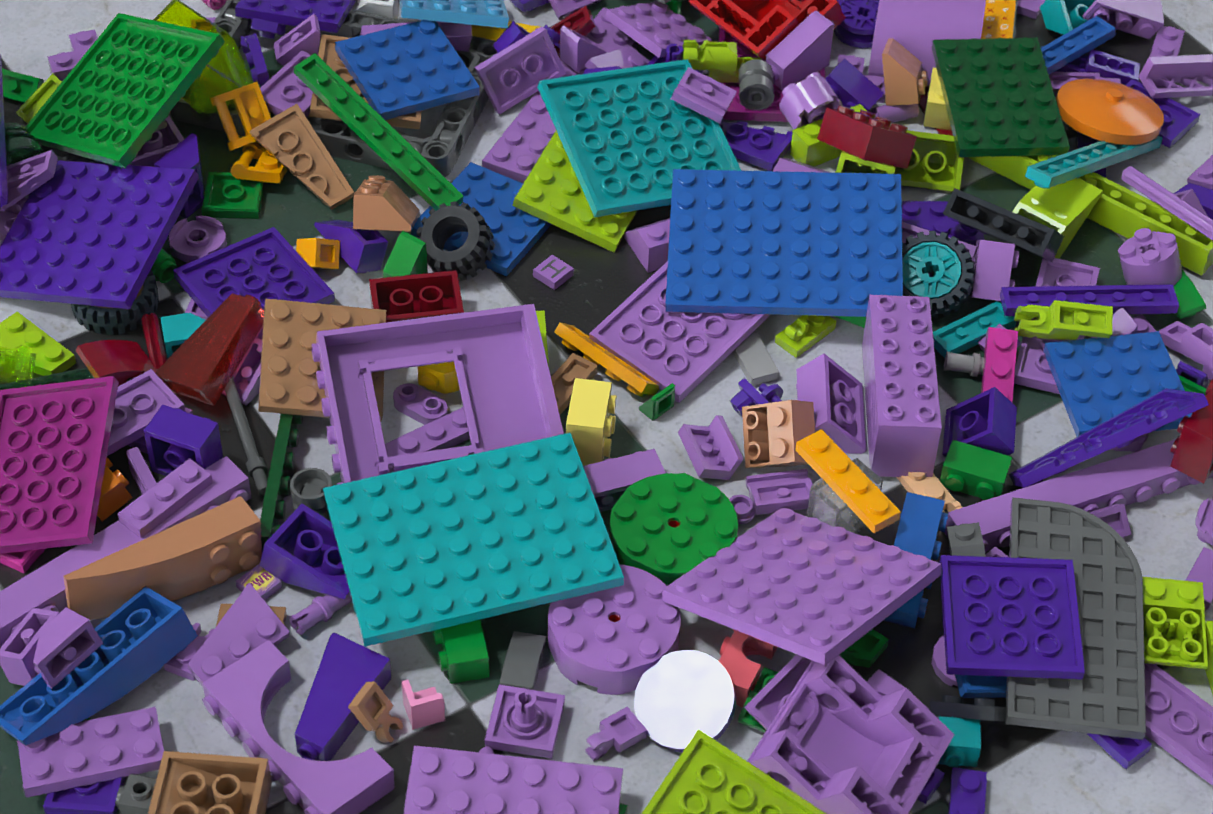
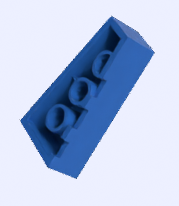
M907 492L894 546L915 555L925 556L929 560L938 561L942 542L936 540L939 531L945 532L949 515L943 512L945 501ZM932 583L925 588L931 589ZM924 589L883 621L915 628L917 618H924L928 599L922 598Z

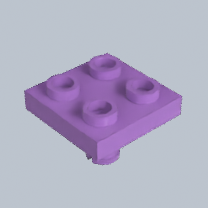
M499 685L485 737V747L489 746L495 750L552 759L565 705V695Z

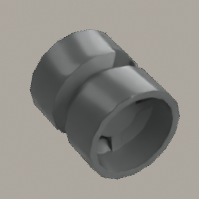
M750 60L739 69V100L747 109L763 110L774 101L773 69L767 62L763 60Z
M306 468L294 474L290 483L293 512L302 503L330 521L323 488L332 486V480L328 473L318 468Z

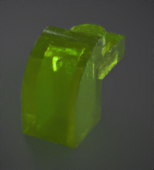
M19 345L14 349L0 346V382L15 384L32 383L36 354L31 353L32 347Z

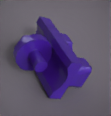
M743 378L738 382L741 391L730 400L733 409L742 416V407L782 401L783 389L778 384H772L768 387L763 383L758 388L762 393L760 394Z

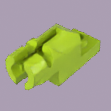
M683 40L682 60L688 59L693 70H708L709 78L717 82L739 83L740 67L750 60H762L761 58L737 57V43L711 42L704 40V43L700 46L697 40Z
M1054 300L1050 307L1039 305L1018 306L1014 321L1020 322L1018 328H1015L1014 331H1018V336L1066 341L1076 340L1079 335L1110 338L1112 335L1113 307Z

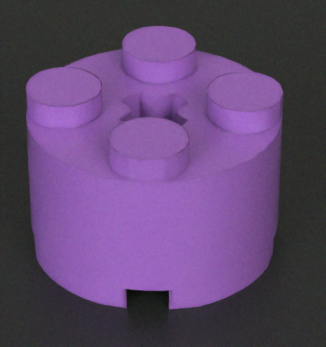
M814 72L798 84L791 83L783 89L782 94L784 97L780 102L779 108L792 128L796 129L822 119L826 107L837 110L838 106H843V104L826 79L819 72Z
M1142 228L1135 231L1134 236L1125 241L1118 249L1127 285H1175L1182 277V266L1174 234L1151 232L1148 228Z

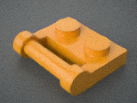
M258 82L210 98L212 106H216L229 142L227 145L230 151L256 142L257 140L250 135L249 131L271 119ZM233 99L247 136L239 138L226 101Z
M253 142L243 147V154L239 161H236L231 167V174L237 179L281 183L288 169L263 146H260L258 142ZM252 159H259L255 167L249 166Z

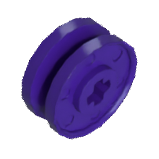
M842 0L839 4L846 18L833 30L836 37L851 47L872 48L879 1Z

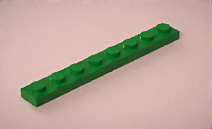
M316 53L294 66V74L435 211L439 210V205L443 203L450 206L451 202H457L459 205L463 202L464 196Z

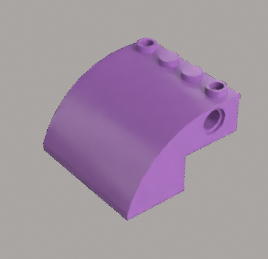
M879 0L868 75L884 78L882 53L887 40L894 38L922 62V70L927 71L928 86H930L933 67L936 68L931 48L933 40L981 39L986 0Z
M838 655L826 665L811 661L747 761L826 814H908L954 734L907 688L881 696Z

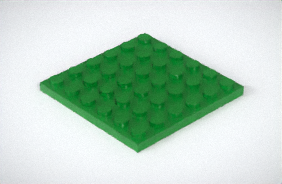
M118 13L20 134L26 141L126 168L135 159L142 146L151 139L152 134L161 122L167 119L169 112L176 103L185 96L191 84L201 76L203 69L218 54L225 40L218 33Z

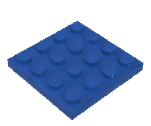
M420 20L335 42V51L363 96L384 120L479 95L480 86L436 21Z
M470 162L451 183L464 196L462 203H466L470 208L474 207L478 210L493 233L494 239L492 240L495 243V250H490L493 257L491 261H485L486 268L507 277L552 224L512 206L514 198L523 183L473 162ZM431 206L417 219L411 230L412 236L420 238L417 234L418 227L424 226L421 223L424 217L429 218V211L433 209ZM458 232L450 236L445 242L443 249L447 251L459 249L466 242L468 232Z
M1159 331L1117 335L1110 338L1098 337L1048 342L1044 346L1043 352L1076 437L1166 388L1185 391ZM1183 417L1163 425L1155 431L1178 429Z

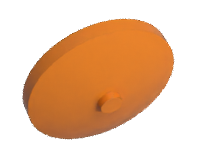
M1102 79L1073 80L1064 84L1059 89L1056 97L1061 119L1067 125L1086 136L1108 143L1137 145L1150 142L1159 135L1164 122L1162 110L1152 99L1136 89L1113 81Z

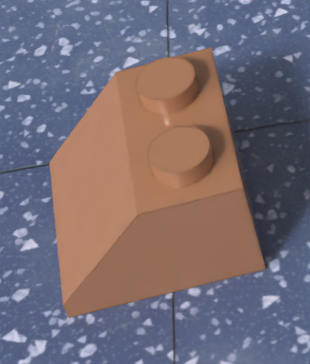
M889 38L882 53L886 106L918 104L921 95H925V87L928 86L927 71L922 70V62L894 38Z

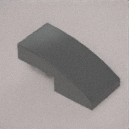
M513 632L499 685L534 690L539 673V664L545 649L546 636Z

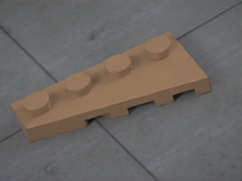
M297 103L249 131L255 140L331 210L354 197L353 189Z

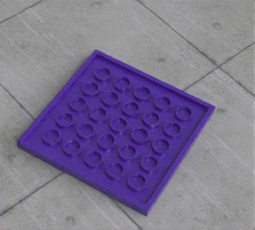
M57 160L54 177L30 193L0 245V297L130 309L199 178L195 169L127 165L126 168L105 163Z

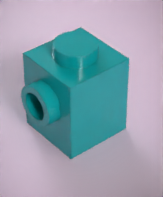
M939 716L938 719L954 736L937 764H944L949 767H976L981 750L980 720Z

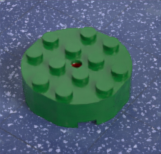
M686 473L658 474L633 483L613 506L610 515L609 538L619 565L632 566L649 572L660 579L666 586L709 557L716 556L717 551L730 547L737 539L738 534L737 514L728 497L716 486H712Z

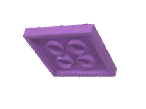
M657 1L608 9L605 16L607 21L658 58L666 57V47L669 44H677L678 52V46L681 45L683 47V40H697L700 46L704 43V40L712 42V39L706 36L702 29L692 26L686 21L685 17L672 12L666 4Z

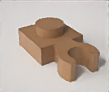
M366 682L348 706L366 731H375L377 739L382 743H392L394 741L393 737L389 734V727L392 730H402L403 728L401 720L397 717H391L389 714L394 705L376 682Z

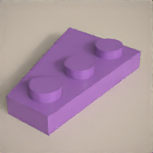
M249 582L188 663V669L203 687L202 683L267 640H270L274 646L278 645L289 637L290 631Z

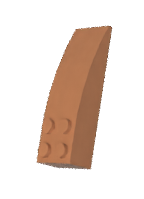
M241 496L64 575L67 607L89 620L107 618L145 586L170 601H176L216 584H221L227 579L244 571L251 570L260 564L262 557L261 520Z

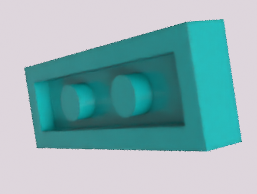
M996 301L934 331V348L944 358L946 352L960 354L978 345V342L986 336L988 327L995 328L999 324L1007 330L1015 327V316H1005L1002 304Z

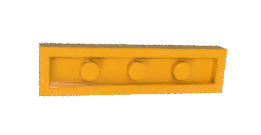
M559 322L554 333L563 338L561 341L563 345L574 351H577V349L584 353L583 358L605 367L604 373L616 381L622 379L628 383L627 389L640 397L643 394L652 396L657 394L659 390L658 384L595 343L577 327Z
M822 429L796 442L795 450L873 533L900 519L901 511Z

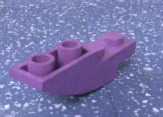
M1176 321L1159 330L1166 346L1191 358L1194 362L1202 364L1203 372L1207 374L1208 379H1213L1212 328L1203 323L1191 328Z

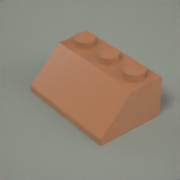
M369 176L368 180L365 179L354 193L353 229L411 232L420 216V209L393 181L385 180L384 176Z

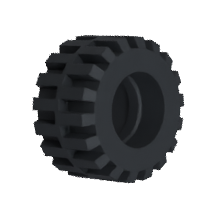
M451 202L450 206L443 203L439 205V210L435 211L434 208L430 210L429 218L424 217L421 221L424 226L418 227L417 234L420 237L418 239L426 242L427 264L434 272L457 270L460 281L467 280V275H471L472 278L477 276L476 271L478 269L484 270L487 267L485 261H491L493 255L490 250H495V243L492 240L494 239L493 233L482 215L474 207L470 208L466 203H462L460 206L457 202ZM458 232H468L466 242L459 249L443 251L445 242L450 236Z

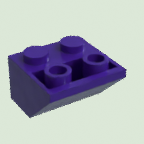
M192 133L154 163L155 167L195 169L199 176L179 214L185 219L203 205L204 200L203 176L197 135Z

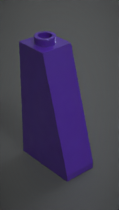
M335 632L331 634L295 731L297 753L302 758L314 761L332 760L359 723V720L348 708L349 704L366 682H376L383 691L392 679L390 658Z

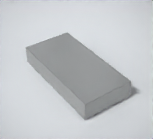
M757 331L749 335L733 351L736 360L752 386L779 378V371Z

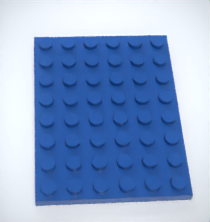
M673 169L666 312L866 317L869 295L903 296L901 174Z

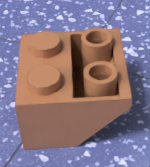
M786 400L742 407L745 468L789 467L808 464L795 449L797 441L815 433L813 402Z

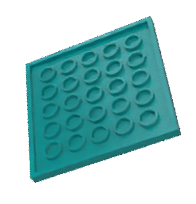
M688 59L539 81L537 88L594 217L671 205L673 169L741 171L719 123L671 99L673 92L676 90L688 67L692 69Z

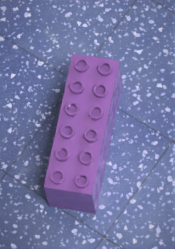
M869 295L862 342L870 476L900 477L908 476V472H925V477H932L942 425L929 297Z

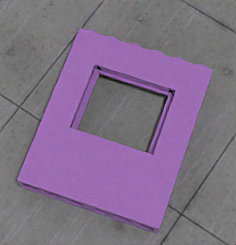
M534 304L317 331L316 343L311 344L313 361L319 362L321 371H316L317 384L319 389H324L326 398L321 399L324 417L329 416L331 426H327L326 430L329 445L334 444L336 454H332V466L334 473H340L341 482L337 483V485L468 456V454L472 453L477 454L564 434ZM454 362L471 445L387 457L371 372ZM388 465H394V467L389 469Z

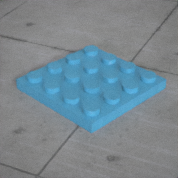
M399 0L401 18L508 28L509 16L504 0Z

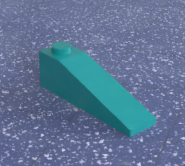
M1046 0L1040 6L1046 28L1063 35L1089 21L1083 19V14L1095 0Z

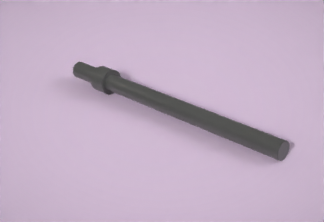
M216 348L212 354L248 459L246 466L250 477L255 480L259 494L265 495L268 481L266 476L267 467L264 458L259 456L224 349Z

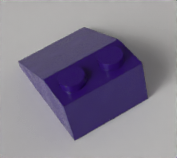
M301 503L265 543L260 567L285 583L346 599L350 591L332 523Z

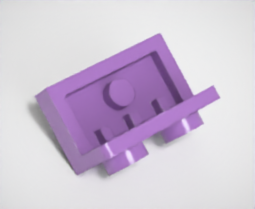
M716 415L708 427L683 424L678 431L699 478L730 480L743 461L740 450L723 416Z

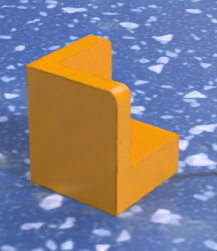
M322 238L297 239L296 251L311 268L339 269L340 240Z

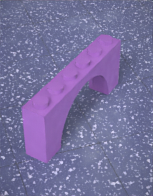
M267 640L202 683L205 695L202 702L207 711L213 716L217 714L222 719V724L231 737L237 736L242 741V746L249 757L268 758L272 781L275 782L277 780L283 786L286 797L292 804L298 803L304 809V814H359L395 789L393 769L372 747L347 759L314 761L287 752L270 737L264 726L267 708L276 693L291 681L289 660L270 640Z

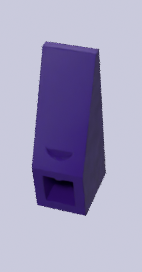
M343 220L314 223V227L325 239L340 240L339 255L356 273L381 270L388 241L378 230L353 229V222Z

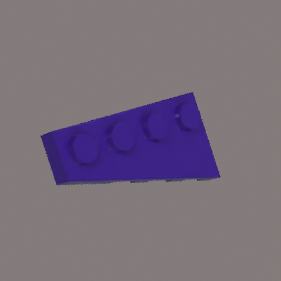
M723 118L719 123L735 158L768 171H773L778 160L783 158L791 148L792 131L782 134L774 132L775 128L763 126V129L747 127L748 122L737 120V122L727 123L723 121Z

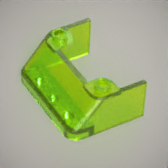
M172 0L153 19L155 21L218 33L225 40L218 54L210 60L203 69L201 76L191 84L182 98L198 113L204 112L209 114L218 112L216 106H212L210 98L253 83L233 38L225 30L179 0ZM233 99L226 101L228 109L235 108Z

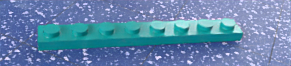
M1157 136L1150 142L1137 145H1121L1099 141L1027 167L1025 177L1033 180L1036 186L1049 189L1058 184L1160 148L1163 138Z

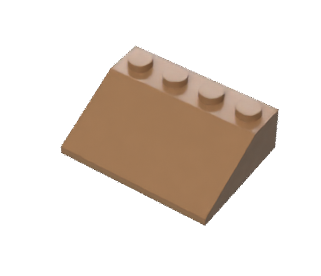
M164 751L148 814H266L272 785L268 758Z

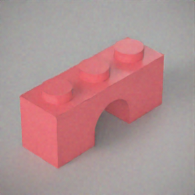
M733 629L732 637L726 636L720 649L721 657L718 662L726 669L733 682L736 705L743 708L750 690H754L761 671V664L753 662L746 657L749 655H761L772 659L778 647Z

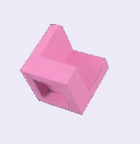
M409 680L401 681L403 704L412 730L445 721L442 693L437 694L435 687L413 692Z

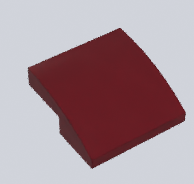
M101 340L77 346V354L93 377L114 376L119 383L118 387L126 383L128 377L135 378L150 369L157 376L159 375L158 370L137 342Z

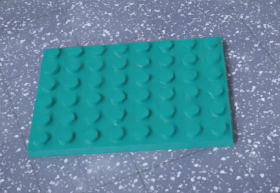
M571 432L323 488L364 647L624 585L622 570Z

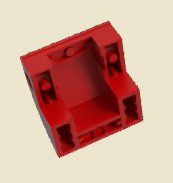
M688 0L693 7L764 60H766V55L812 12L817 10L834 23V29L846 18L838 0Z

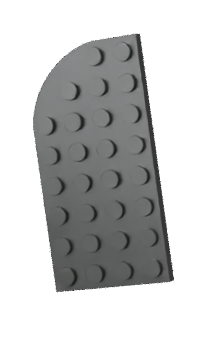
M1012 497L1010 505L1009 557L1073 560L1085 674L1083 679L1007 677L1006 724L1143 740L1146 733L1143 581L1137 558L1125 540L1111 526L1083 509L1061 502Z

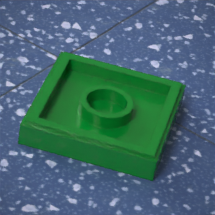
M209 172L202 205V216L259 219L265 182L237 179L229 172Z

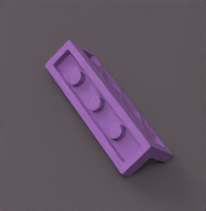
M1213 54L1149 57L1139 75V79L1152 99L1213 96ZM1198 82H1203V83H1205V84H1207V85H1209V86H1208V87H1205L1204 85H1202V84H1200V83H1198ZM1175 83H1181L1187 86V88H1183ZM1155 84H1159L1166 89H1157Z

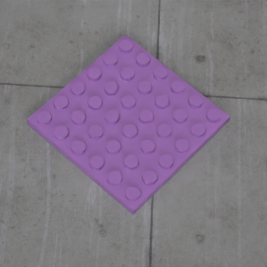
M780 508L739 536L730 547L717 551L716 556L709 557L662 589V599L666 603L826 665L941 576V563L929 560L922 555H915L901 550L897 546L875 541L871 537L852 533L843 527H835L821 522L817 518L798 514L791 509Z

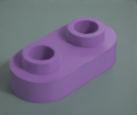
M405 383L399 385L393 392L394 407L399 412L423 425L448 414V406L444 399L416 384Z

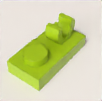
M802 315L775 336V343L797 358L834 331L837 321L830 316Z

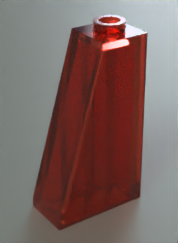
M232 293L155 374L172 392L215 406L263 326L264 310L260 306L261 302L251 295L243 297Z

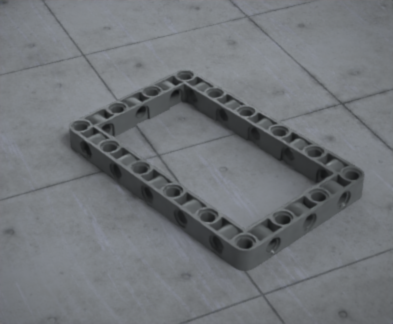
M228 0L208 29V32L220 34L225 43L219 49L218 54L203 69L201 76L191 84L185 96L170 111L171 117L174 120L225 132L216 106H212L210 98L225 93L212 91L241 48V36H248L252 31L253 19L235 16V7L240 0ZM350 10L338 33L320 30V41L322 34L353 38L361 36V26L408 22ZM285 25V33L287 34L296 26ZM472 36L468 52L456 50L480 86L479 95L447 103L436 122L437 128L432 137L429 136L428 138L421 139L397 131L444 177L451 173L489 99L474 67L498 53L493 46L496 41ZM233 99L226 101L238 135L247 136ZM269 111L271 118L276 116V114ZM310 114L306 117L331 156L393 170L342 120L310 117Z

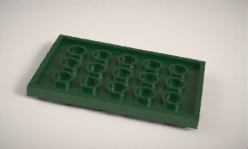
M1038 38L933 40L932 53L958 157L1062 155L1069 152L1070 146Z

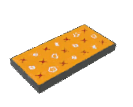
M986 0L981 39L1015 38L1018 0Z

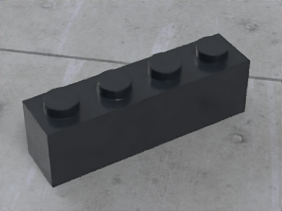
M954 188L943 212V215L957 223L1002 242L1015 244L1016 248L1049 262H1053L1064 239L1062 234L1052 228Z

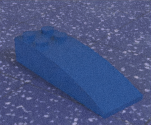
M145 586L94 628L103 644L58 684L50 688L39 673L1 704L0 728L26 746L63 731L69 726L91 717L116 702L153 674L160 671L162 666L179 652L186 649L198 637L183 608Z

